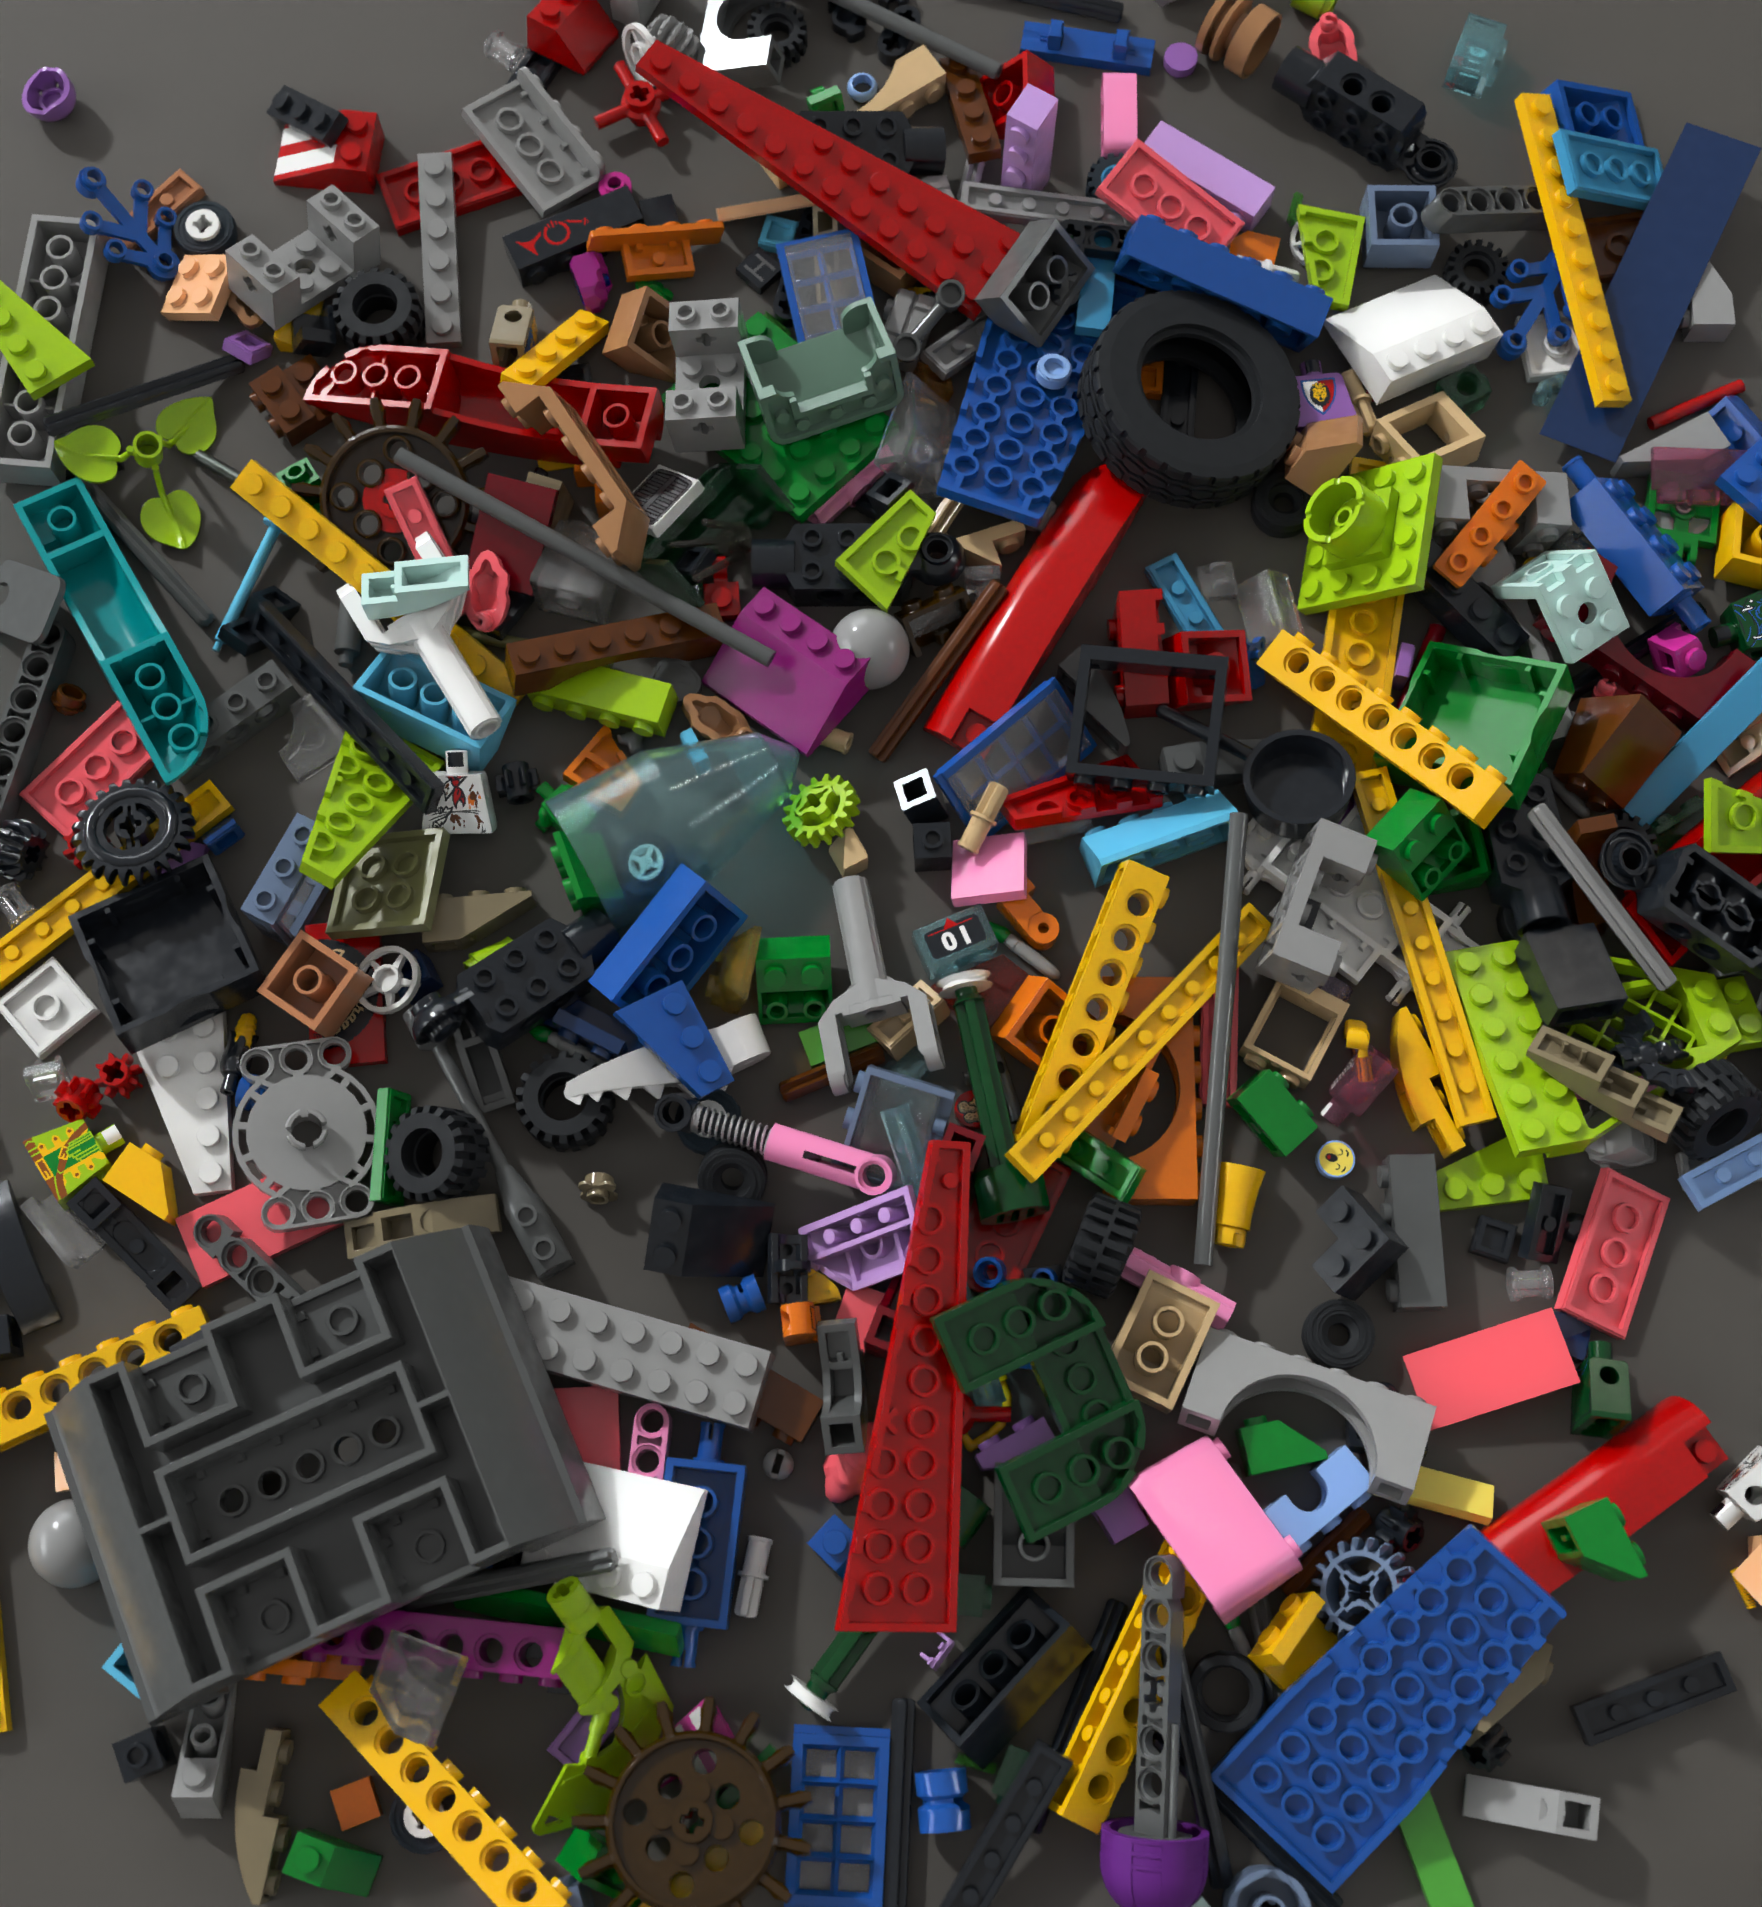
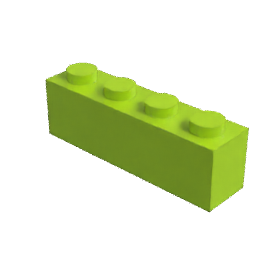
M602 666L576 675L550 690L527 694L532 705L542 711L552 712L553 709L564 711L568 716L577 720H585L586 717L596 719L606 727L618 729L619 726L631 728L635 733L644 737H652L653 734L665 737L679 699L670 683Z

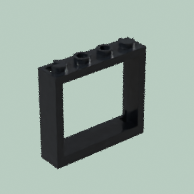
M1082 644L1065 770L1068 781H1073L1074 785H1084L1085 788H1094L1095 783L1110 785V789L1121 792L1132 791V787L1147 788L1146 792L1153 795H1168L1169 791L1184 792L1183 795L1185 797L1195 799V796L1206 797V794L1214 795L1229 675V657ZM1091 669L1215 680L1204 775L1080 763Z

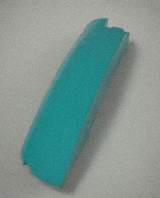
M75 477L13 504L48 573L65 580L66 590L63 600L165 785L168 786L174 783L193 767L203 752L209 732L207 705L169 632L164 627L127 563L83 481Z

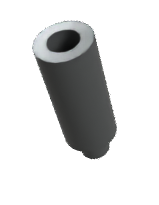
M340 599L334 653L339 655L338 665L340 667L352 668L354 658L360 656L362 634Z

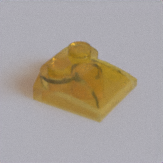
M753 926L739 936L734 935L714 961L718 962L716 975H709L705 996L711 997L710 1005L721 1007L723 1012L738 1015L748 999L762 927Z

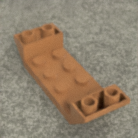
M501 382L497 385L505 396L501 403L513 418L517 417L527 430L533 427L543 435L552 427L555 429L558 427L564 435L561 438L562 442L573 456L577 455L583 463L580 466L582 472L592 484L596 483L602 493L599 496L611 511L592 525L599 536L595 540L597 546L607 558L611 557L617 565L621 567L625 565L634 573L641 568L650 518L577 411L551 387Z

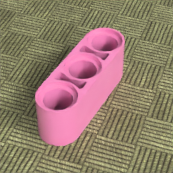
M1102 73L1101 157L1103 156L1107 159V155L1110 153H1114V157H1119V153L1125 154L1137 140L1136 73Z
M645 1404L636 1412L628 1472L664 1480L673 1425L669 1412L659 1404ZM651 1412L661 1413L664 1419L662 1428L655 1433L646 1432L643 1424L645 1417ZM647 1451L656 1452L659 1457L658 1467L650 1473L642 1472L639 1467V1459Z

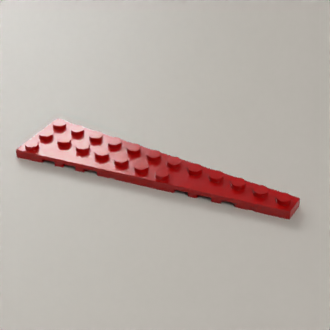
M657 39L638 61L635 69L636 73L934 293L937 292L940 284L945 280L954 279L959 281L965 289V298L957 310L973 322L976 320L983 309L975 301V298L1018 239L1020 233Z
M928 1141L834 1630L839 1632H957L964 1393H961L929 1318L966 1301L971 1142Z

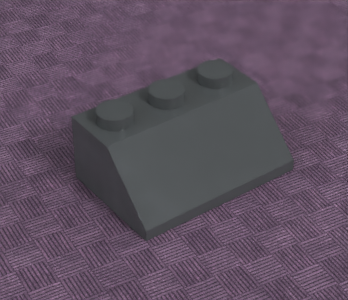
M1056 218L1030 221L977 295L975 301L995 325L1036 347H1042L1069 308L1070 303L1078 295L1096 268ZM1077 272V275L1068 276V274ZM1069 280L1075 282L1070 290L1068 288ZM1062 283L1061 289H1055L1054 294L1059 295L1060 301H1062L1058 306L1050 299L1049 285Z

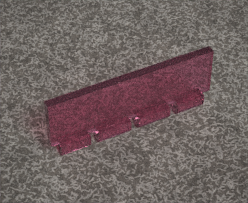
M1652 447L1651 490H1658L1656 491L1657 503L1683 505L1686 501V491H1688V505L1717 506L1720 501L1722 506H1730L1734 500L1714 483L1747 450Z

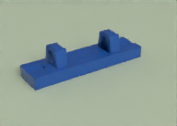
M1051 19V24L1025 21L1020 53L1029 50L1044 61L1150 76L1155 40L1129 36L1130 30L1117 29L1116 34L1064 27V21Z

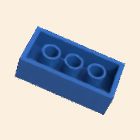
M681 863L588 982L621 1009L680 980L683 981L689 992L749 916L707 881Z

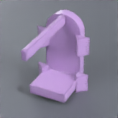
M942 1632L935 1633L947 1642L946 1644L942 1642L937 1649L940 1652L935 1659L933 1657L929 1658L923 1652L919 1654L935 1671L955 1645V1642Z

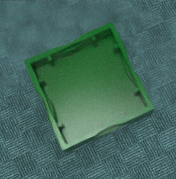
M1430 641L1410 680L1407 695L1398 710L1401 711L1406 706L1422 718L1419 723L1422 727L1429 730L1432 725L1450 738L1447 744L1457 750L1462 745L1479 759L1475 764L1485 770L1490 765L1507 778L1504 785L1513 793L1503 807L1519 810L1575 689L1567 664L1521 656H1497L1474 648ZM1417 737L1408 740L1404 749L1411 748L1416 743ZM1374 753L1373 759L1377 768L1387 766L1393 784L1429 791L1378 753ZM1445 757L1438 758L1433 763L1432 769L1439 768L1444 763ZM1474 777L1466 778L1461 783L1460 789L1468 788L1472 784Z

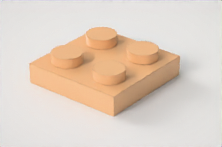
M225 254L184 255L160 313L169 321H219L231 293L228 284Z

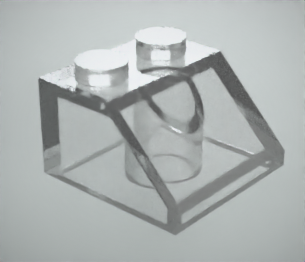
M391 1630L369 1691L395 1735L434 1749L469 1657L397 1630Z

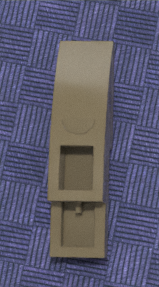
M497 1194L476 1195L414 1204L373 1212V1216L343 1222L348 1260H353V1258L391 1241L461 1228L468 1224L487 1227L491 1234L502 1232Z
M266 1728L258 1766L250 1765L240 1768L235 1804V1841L244 1886L253 1905L260 1906L270 1901L271 1896L277 1894L282 1877V1871L277 1870L280 1853L286 1852L291 1836V1827H286L289 1816L273 1813L274 1807L280 1806L284 1794L285 1783L280 1781L283 1765L289 1764L294 1748V1741L289 1739L291 1729Z

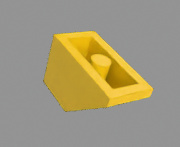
M129 1142L103 1178V1181L164 1221L176 1226L175 1218H178L179 1215L172 1169L160 1162L165 1155L147 1143L140 1149Z

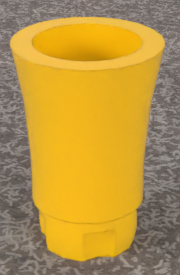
M1221 1162L1215 1244L1244 1249L1246 1235L1251 1227L1258 1192L1266 1173L1264 1170L1241 1164Z

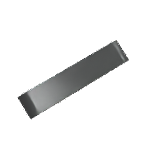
M1536 185L1447 187L1421 213V220L1424 226L1436 234L1548 230Z

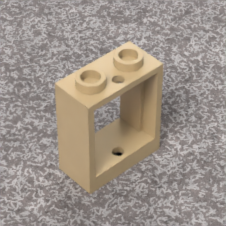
M1440 391L1377 419L1369 442L1375 454L1380 456L1387 465L1419 457L1420 455L1401 435L1427 423L1446 444V446L1431 453L1435 452L1443 458L1442 465L1466 466L1477 461L1486 435L1444 391Z
M1276 981L1238 1055L1244 1058L1245 1064L1255 1070L1270 1069L1272 1072L1277 1071L1286 1079L1290 1088L1297 1089L1300 1087L1305 1089L1313 1078L1350 1004L1318 987L1312 993L1307 994ZM1278 997L1328 1022L1303 1071L1254 1045Z

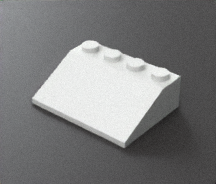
M1436 274L1325 319L1323 324L1377 405L1487 359L1503 335L1485 307Z
M584 1462L606 1519L533 1553L524 1551L521 1564L611 1547L616 1551L618 1567L612 1572L578 1578L587 1592L657 1610L680 1612L708 1490Z

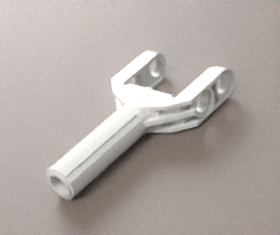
M428 531L415 538L416 550L422 559L445 557ZM349 582L336 591L362 636L376 651L395 655H420L471 739L480 740L486 738L501 726L502 719L450 636L452 628L461 617L467 591L434 607L405 614L388 625L387 631L379 619L368 620L361 605V597Z

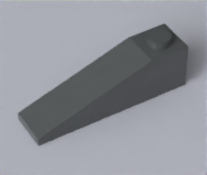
M1265 738L1241 739L1237 741L1254 749ZM1207 741L1163 747L1158 761L1160 771L1204 775ZM1220 749L1215 788L1244 783L1243 770L1246 761ZM1169 791L1168 795L1179 794L1184 792Z

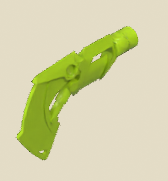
M575 1576L561 1579L553 1585L547 1594L548 1603L566 1627L551 1669V1674L557 1673L578 1703L579 1707L577 1710L580 1715H592L589 1725L590 1732L585 1749L579 1755L580 1762L565 1763L534 1820L532 1831L537 1836L573 1827L572 1816L583 1813L594 1815L606 1814L611 1790L594 1785L583 1773L588 1765L600 1767L608 1774L619 1777L624 1767L632 1759L629 1752L619 1745L616 1736L609 1746L599 1752L612 1712L617 1709L619 1703L620 1715L618 1726L621 1725L632 1732L637 1743L642 1748L658 1740L662 1731L657 1720V1703L665 1701L672 1713L674 1705L647 1653L637 1663L631 1658L634 1645L633 1639L609 1605L597 1607L582 1583ZM595 1625L599 1627L610 1643L603 1663L585 1639L587 1632ZM616 1687L618 1690L619 1700L618 1697H616L612 1693ZM549 1815L559 1819L545 1824Z

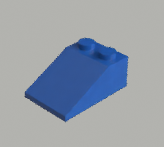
M1557 79L1540 93L1550 94L1559 129L1645 146L1631 92Z

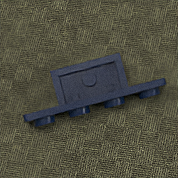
M577 1000L563 1010L559 1008L553 1017L542 1023L557 1031V1036L574 1046H577L579 1042L591 1048L590 1053L605 1062L644 1047L637 1040L638 1037L624 1023L621 1024L612 1016L580 1000Z

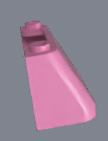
M1205 1435L1135 1474L1128 1487L1141 1508L1145 1509L1151 1521L1156 1525L1197 1583L1201 1592L1206 1596L1213 1610L1223 1624L1226 1625L1303 1570L1298 1558L1304 1554L1290 1535L1284 1538L1281 1536L1226 1461L1231 1457V1454L1218 1437L1211 1440Z

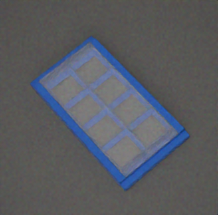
M849 229L775 244L797 343L841 329V314L849 304L870 296L874 302L860 239Z
M1051 677L1049 680L1041 683L936 771L937 773L932 776L965 827H967L972 817L969 814L970 811H975L991 781L1006 787L1009 795L1066 774L1073 705L1055 677ZM1085 724L1080 762L1094 751L1093 749L1097 746ZM1000 810L994 820L997 824L995 827L991 826L987 836H993L1008 823Z
M794 1724L793 1749L796 1755L792 1759L790 1793L798 1790L811 1791L813 1803L803 1809L789 1810L788 1837L801 1838L810 1843L813 1848L811 1856L797 1857L787 1852L785 1885L793 1897L788 1904L784 1903V1907H882L891 1729Z

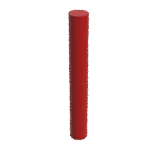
M1741 379L1733 381L1648 417L1647 425L1653 431L1719 403L1725 396H1733L1745 392V384Z

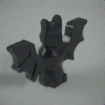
M1641 1009L1635 1016H1624L1621 1023L1623 1030L1616 1031L1613 1038L1614 1042L1620 1044L1615 1045L1609 1051V1054L1616 1056L1613 1066L1630 1074L1634 1072L1641 1073L1644 1080L1650 1082L1649 1085L1664 1088L1669 1092L1670 1096H1674L1678 1092H1688L1694 1095L1698 1084L1686 1069H1673L1660 1065H1667L1674 1061L1688 1058L1689 1053L1681 1050L1678 1046L1680 1040L1674 1038L1658 1041L1655 1044L1649 1041L1643 1042L1642 1039L1651 1035L1655 1027V1023L1648 1013Z

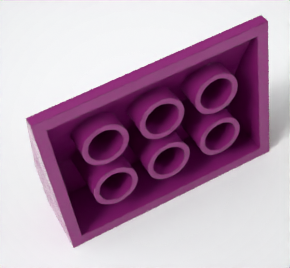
M763 587L739 613L732 628L775 650L776 655L769 667H766L723 643L702 679L704 686L808 758L869 691L865 685L864 678L871 658H855L851 650L840 649L837 643V635Z

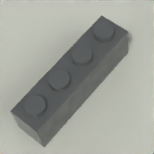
M1389 1154L1382 1161V1165L1377 1167V1183L1379 1188H1384L1385 1203L1380 1205V1215L1409 1249L1390 1266L1391 1279L1386 1280V1298L1388 1302L1393 1303V1312L1441 1311L1448 1307L1435 1154Z

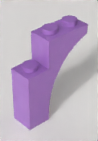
M1030 1415L1011 1426L1015 1432L1012 1435L1001 1440L999 1435L996 1434L977 1445L981 1452L976 1454L974 1459L980 1470H994L995 1462H1006L1054 1438L1055 1436L1045 1418L1042 1417L1035 1421L1033 1416ZM1128 1486L1111 1503L1091 1513L1101 1526L1111 1545L1149 1525Z

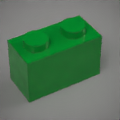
M1270 1069L1257 1071L1229 1096L1226 1101L1273 1157H1286L1315 1131L1318 1126L1312 1120L1314 1114L1303 1101L1299 1099L1296 1101L1287 1090L1290 1086L1286 1079L1277 1071L1272 1072Z

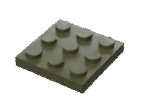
M444 827L385 833L335 886L325 933L332 940L431 931L450 834Z

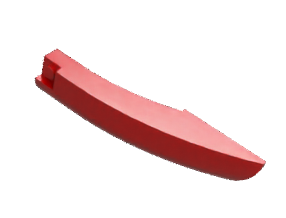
M1668 1396L1586 1457L1479 1531L1550 1594L1583 1569L1559 1560L1541 1522L1581 1503L1608 1497L1611 1503H1615L1620 1508L1626 1525L1623 1527L1629 1537L1708 1478V1474L1729 1458L1707 1430L1706 1426L1711 1421L1705 1413L1689 1400L1679 1396Z

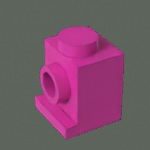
M1675 622L1647 639L1655 670L1669 676L1687 678L1705 668L1707 654L1703 650L1702 643L1695 635L1682 631L1679 623Z

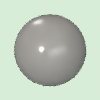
M871 608L860 609L841 619L832 632L837 635V643L840 649L851 650L855 658H871L864 678L865 685L869 690L880 689L893 683L902 674L907 665L910 653L907 633L901 623L889 613Z
M69 1498L54 1503L42 1512L31 1528L28 1539L30 1562L36 1573L51 1585L66 1589H76L91 1585L100 1579L73 1499Z

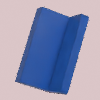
M1738 395L1725 396L1709 411L1711 417L1730 442L1731 446L1726 452L1734 461L1738 460L1762 438L1761 420Z

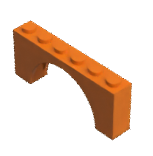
M1102 976V981L1105 984H1112L1114 976ZM1175 977L1131 978L1126 992H1129L1128 1002L1121 1013L1117 1012L1113 1023L1128 1027ZM1193 1016L1161 1050V1054L1169 1065L1175 1084L1174 1113L1168 1129L1158 1141L1146 1150L1128 1157L1147 1170L1128 1204L1194 1206L1198 1200L1201 1172L1197 1171V1158H1202L1203 1136L1196 1134V1121H1201L1202 1099L1195 1098V1084H1200L1201 1062L1194 1061V1047L1200 1046V1026L1193 1025ZM1103 1190V1194L1115 1198L1114 1196Z

